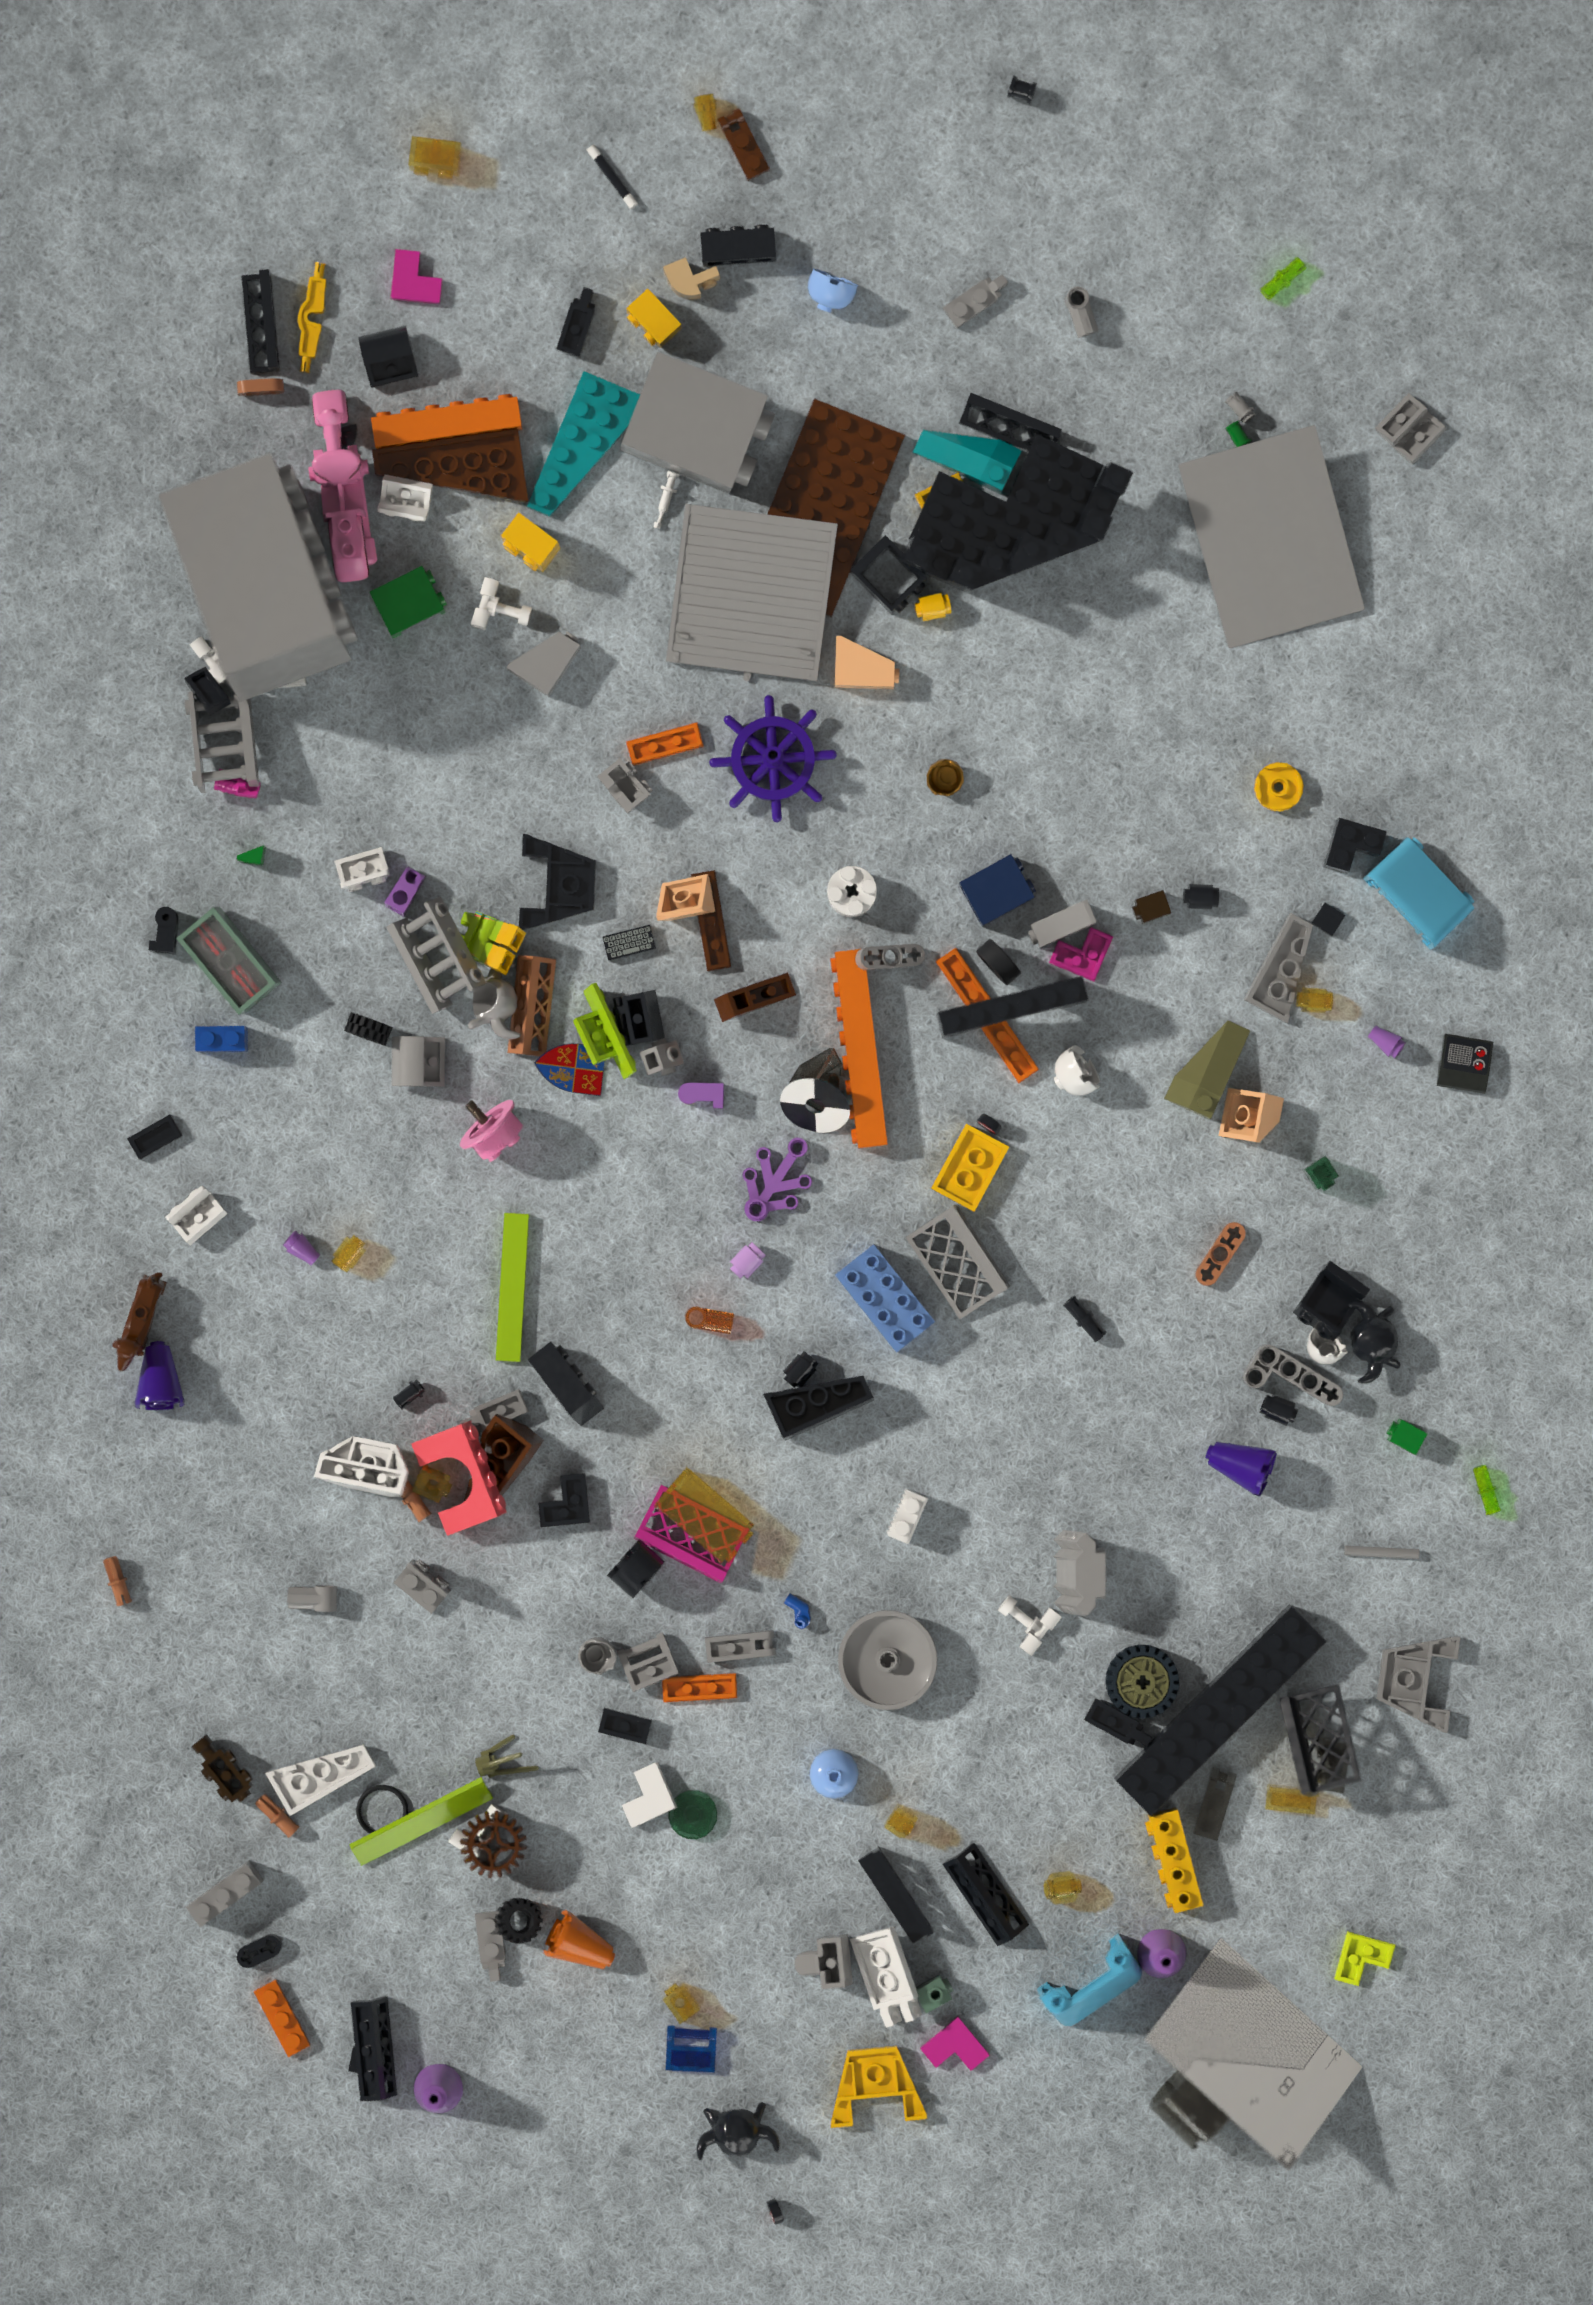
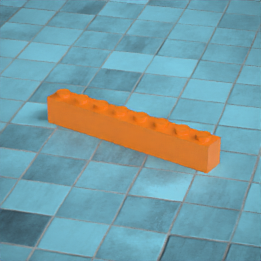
M860 949L835 952V958H830L832 973L837 972L838 982L833 983L834 995L835 997H840L841 1007H836L837 1020L838 1022L843 1021L844 1031H839L840 1045L846 1046L847 1054L842 1056L843 1069L844 1071H849L850 1079L845 1080L846 1094L852 1096V1104L849 1105V1119H854L855 1129H851L852 1144H857L859 1149L888 1144L867 970H862L857 966L855 957Z

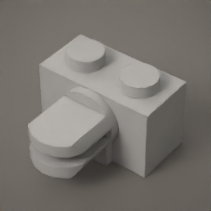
M848 1934L816 1939L818 1951L802 1952L795 1959L794 1966L798 1974L803 1976L820 1975L822 1989L842 1988L853 1984Z

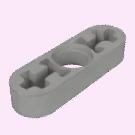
M918 944L866 947L857 952L855 961L862 970L913 967L920 965L924 961L925 952ZM888 950L895 954L893 964L888 963L885 959V954ZM916 953V958L914 959L903 958V954ZM878 955V960L868 962L864 960V956Z

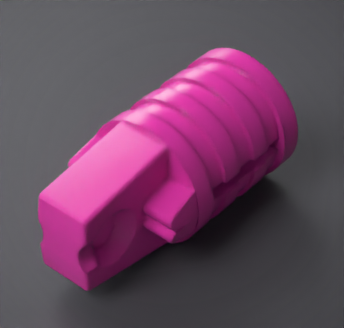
M242 778L215 781L214 790L216 791L219 790L224 793L248 798H257L261 784L260 786L250 787L247 780Z

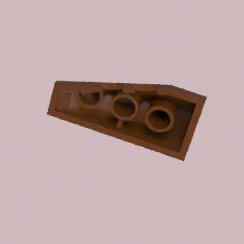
M495 1414L482 1433L480 1442L481 1447L487 1453L489 1468L496 1476L498 1491L503 1496L530 1462L544 1440L526 1425ZM470 1478L464 1502L468 1499V1497L471 1494L473 1486L472 1478Z

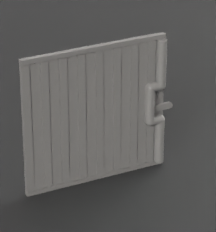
M685 504L666 661L744 671L743 679L746 682L751 679V672L817 681L837 523Z

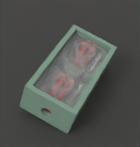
M221 907L211 908L176 938L238 1015L247 1013L282 983Z

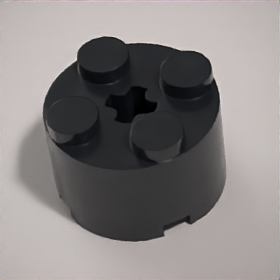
M638 1539L607 1576L625 1593L634 1598L657 1573L665 1561Z

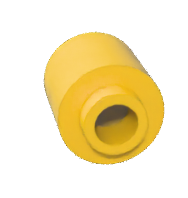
M942 593L918 597V603H914L917 618L921 617L923 622L946 617V614L952 613L948 594L942 595Z

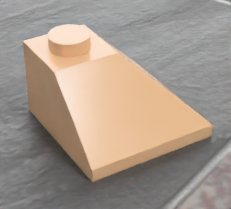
M1228 1088L1219 1136L1259 1143L1280 1122L1284 1098L1266 1093Z

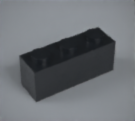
M756 225L754 229L734 226L730 227L729 231H720V228H707L705 232H700L703 266L776 262L774 228H769V225Z

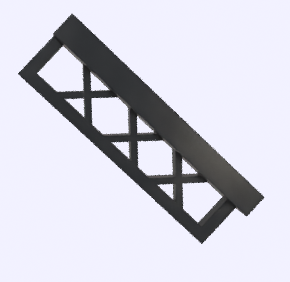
M269 269L259 270V274L241 275L250 373L280 371L271 273ZM260 280L261 291L256 297L248 291L247 281ZM249 296H250L251 298H253V300H252V302H251L250 304H249ZM256 302L262 306L263 315L258 321L250 315V309ZM251 320L256 323L253 327H251ZM258 326L265 331V340L261 345L252 338V334ZM253 344H254L256 347H258L255 352H254V349H253ZM260 351L267 355L268 366L255 367L254 358Z
M973 393L969 395L959 422L963 426L1002 440L1025 451L1030 449V446L1026 444L1032 443L1035 436L1032 437L1031 432L1057 443L1062 431L1058 427ZM970 408L980 411L984 420L976 424L967 421L966 418ZM985 413L993 417L987 419ZM997 418L1003 420L1007 428L999 433L992 431L989 424L990 421ZM986 423L987 428H984V427H982V426H980V425H983V424ZM1008 423L1013 424L1015 426L1010 428ZM1023 428L1027 431L1029 439L1022 442L1016 441L1011 431ZM1009 433L1010 438L1004 436V434Z
M975 1843L970 1844L961 1853L942 1864L997 1946L1011 1941L1029 1926V1923ZM970 1852L976 1860L975 1866H971L965 1857ZM982 1874L986 1875L989 1879V1887L985 1886L981 1881ZM995 1895L1002 1898L1003 1908L999 1907L995 1902ZM1009 1915L1014 1916L1019 1926L1016 1929H1013L1009 1923Z
M879 1846L858 1860L912 1943H915L925 1935L929 1937L934 1933L932 1926Z
M388 1996L372 2000L351 2002L360 2101H382L396 2096L397 2086ZM377 2005L380 2006V2015H379V2016H378ZM381 2031H382V2036H383L382 2040H380V2033H381ZM383 2056H385V2064H384V2066H383V2060H382V2059H383ZM386 2080H387V2086H388V2091H387V2092H386V2090H385V2082H386Z

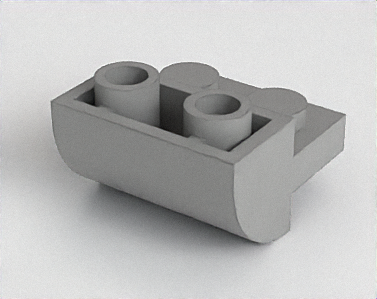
M392 1037L391 1086L444 1087L445 1037Z

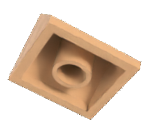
M708 874L662 883L656 915L658 921H673L715 912Z

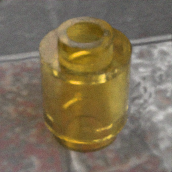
M1303 987L1301 992H1297L1296 1006L1300 1007L1301 1012L1325 1013L1326 1011H1332L1333 992L1327 991V989Z
M355 1235L351 1238L346 1236L334 1252V1258L331 1262L343 1271L348 1272L350 1268L353 1269L366 1252V1249L363 1247L365 1242Z

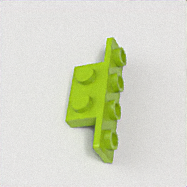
M593 983L583 991L592 1012L575 1018L573 1023L593 1065L614 1058L623 1079L629 1078L637 1071L635 1060L627 1050L625 1038L615 1024V1017L609 1011L603 991L598 987L597 983Z

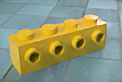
M1174 1807L1156 1812L1152 1816L1148 1814L1149 1821L1145 1822L1148 1836H1153L1155 1845L1151 1846L1154 1859L1160 1860L1162 1869L1158 1870L1161 1884L1166 1883L1168 1893L1164 1894L1167 1908H1172L1174 1913H1179L1203 1906L1178 1809Z

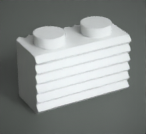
M905 1489V1494H902L903 1498L900 1499L901 1503H898L899 1507L896 1508L897 1512L892 1517L893 1521L888 1526L890 1530H887V1534L892 1538L909 1544L928 1498Z

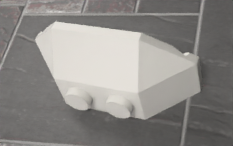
M352 1436L330 1450L320 1453L314 1477L346 1488L394 1497L403 1495L409 1471L397 1445Z

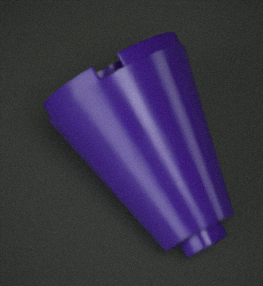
M163 1341L150 1342V1346L145 1347L135 1407L140 1409V1405H145V1410L174 1409L173 1404L179 1403V1407H183L185 1400L170 1346L165 1345Z
M1216 1442L1214 1446L1210 1444L1205 1458L1209 1459L1208 1465L1253 1495L1260 1497L1268 1483L1266 1482L1267 1478L1272 1473L1277 1453L1267 1448Z

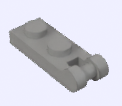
M774 1630L705 1637L707 1663L776 1655V1648L773 1647L772 1643ZM755 1640H762V1649H756Z

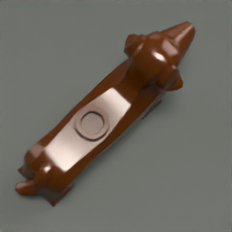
M160 1272L151 1276L144 1275V1278L139 1281L122 1337L112 1344L117 1349V1368L120 1371H125L135 1356L144 1355L143 1350H145L156 1305L160 1295H163L167 1284L166 1281L160 1280L163 1276Z

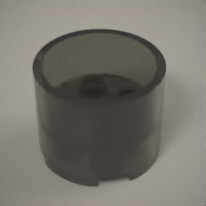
M1178 2070L1160 2087L1149 2104V2107L1192 2150L1198 2147V2142H1208L1231 2119Z

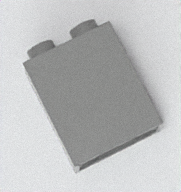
M657 351L621 443L620 451L730 494L734 482L747 487L758 460L746 455L751 438L753 436L765 441L776 413L763 409L768 397L767 395Z

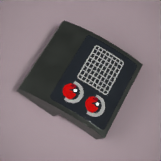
M1445 1034L1436 1086L1485 1094L1494 1042Z

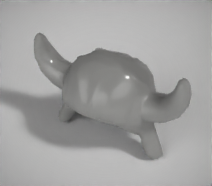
M512 962L510 969L515 967V963ZM491 969L488 977L484 978L487 984L475 989L473 992V1010L477 1019L470 1021L468 1028L474 1029L484 1024H490L497 1036L504 1039H517L521 1034L508 1029L505 1025V1021L515 1013L517 1008L515 990L509 982L502 980V973Z

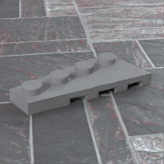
M1289 913L1244 998L1246 1002L1284 1023L1289 1021L1290 1008L1294 1002L1297 981L1300 978L1303 958L1306 955L1313 927L1312 924L1293 913Z

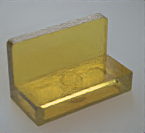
M1267 1784L1265 1809L1315 1815L1316 1798L1319 1797V1793L1316 1796L1307 1797L1301 1794L1300 1787Z

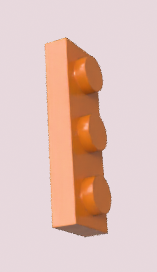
M277 1979L254 1990V1994L287 2056L290 2057L309 2047L311 2044Z

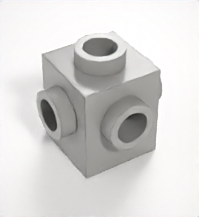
M662 1039L651 1043L652 1048L640 1052L647 1075L661 1072L662 1076L676 1072L675 1067L684 1064L676 1040L666 1043V1040Z

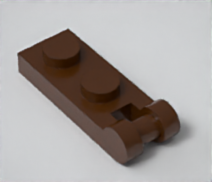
M740 108L732 111L733 114L727 117L722 116L717 121L747 181H750L770 171V168ZM738 123L740 129L732 132L729 126Z

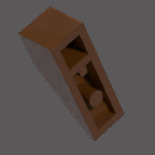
M787 972L728 992L714 999L722 1022L794 997L796 993Z

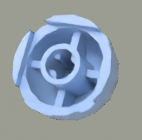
M815 268L810 274L808 281V293L811 299L818 303L817 308L830 313L832 308L842 309L847 307L855 297L858 287L852 281L833 276L829 272Z
M829 1749L815 1757L811 1764L809 1775L812 1786L819 1794L826 1798L837 1799L845 1797L852 1792L857 1784L859 1772L857 1763L850 1754L839 1749Z

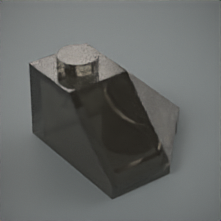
M829 1048L799 1065L790 1083L799 1079L811 1078L828 1082L839 1089V1076H844V1069L835 1049ZM815 1098L809 1099L805 1103L819 1112L825 1109L823 1102Z

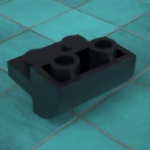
M406 325L358 337L371 388L419 376Z

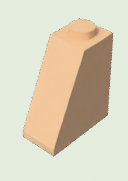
M836 636L835 688L894 689V683H899V668H895L894 661L843 636Z

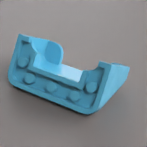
M1406 837L1363 879L1370 887L1380 888L1378 893L1383 895L1395 907L1418 935L1423 933L1421 936L1423 938L1422 942L1431 950L1474 910L1472 904L1475 901L1466 891L1462 893L1422 851L1424 849L1423 845L1415 837L1413 839Z
M1119 1933L1108 1940L1110 1950L1105 1959L1110 1969L1072 1995H1070L1065 1986L1055 1988L1047 1982L1037 1988L1039 1997L1046 2008L1062 2025H1075L1140 1980L1142 1969Z

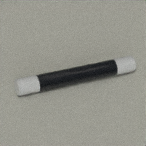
M594 144L590 146L587 152L628 207L633 209L638 205V202Z

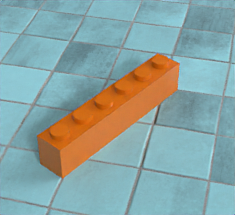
M512 394L499 395L496 400L488 401L487 397L474 399V403L464 404V401H455L449 403L448 407L440 408L438 404L425 406V410L415 411V408H406L400 410L401 413L391 415L389 411L379 412L376 414V417H371L375 448L380 449L511 429L523 430L518 398L513 397Z

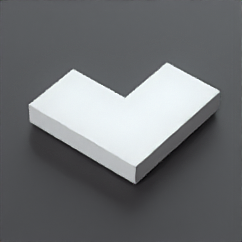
M658 1762L634 1772L643 1796L622 1805L631 1828L677 1808Z

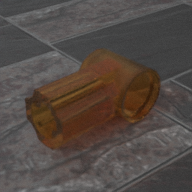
M692 1306L684 1314V1320L691 1328L731 1334L734 1313ZM694 1310L702 1313V1321L699 1324H692L689 1321V1315Z

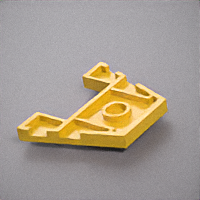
M897 2045L847 2050L831 2119V2128L853 2126L851 2100L902 2095L905 2121L927 2119V2113Z

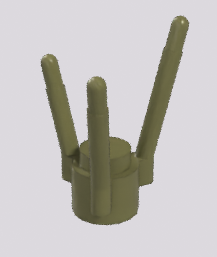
M511 1735L490 1749L480 1752L481 1757L475 1758V1764L481 1777L488 1775L491 1778L497 1775L537 1771L539 1767L526 1766L496 1770L500 1768L499 1764L522 1757L521 1752L497 1759L495 1754L491 1755L514 1740L515 1735Z

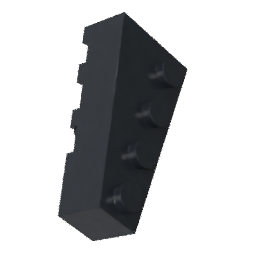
M863 1375L763 1394L785 1441L875 1401Z

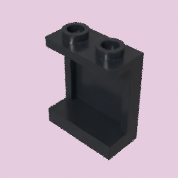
M1329 1261L1321 1269L1293 1313L1297 1315L1300 1322L1311 1325L1318 1330L1317 1332L1321 1337L1334 1341L1340 1336L1343 1327L1355 1310V1308L1349 1307L1348 1304L1364 1299L1370 1289L1332 1261Z

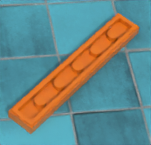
M957 948L936 961L965 1005L991 999ZM1007 1021L981 1028L1018 1083L1039 1070Z

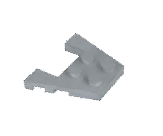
M1453 1636L1383 1649L1376 1699L1447 1733L1450 1710L1425 1707L1432 1656L1458 1659L1461 1637Z

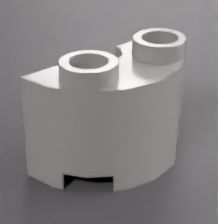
M619 758L597 777L628 814L647 799L653 790L645 780L638 781L634 776L638 772L629 761L625 764Z

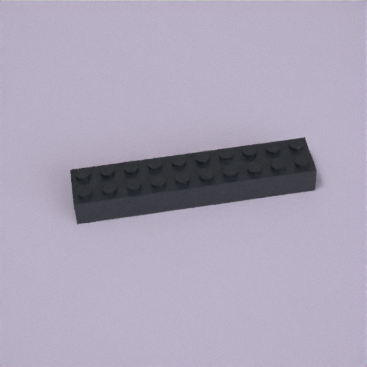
M1288 1605L1148 1746L1114 1777L1115 1781L1152 1816L1327 1641L1291 1605Z

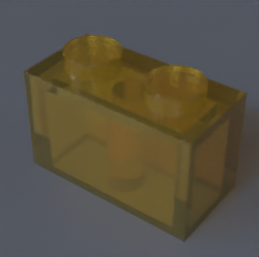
M412 136L408 163L410 171H414V174L419 176H428V173H434L443 179H452L453 176H459L462 154L461 142Z

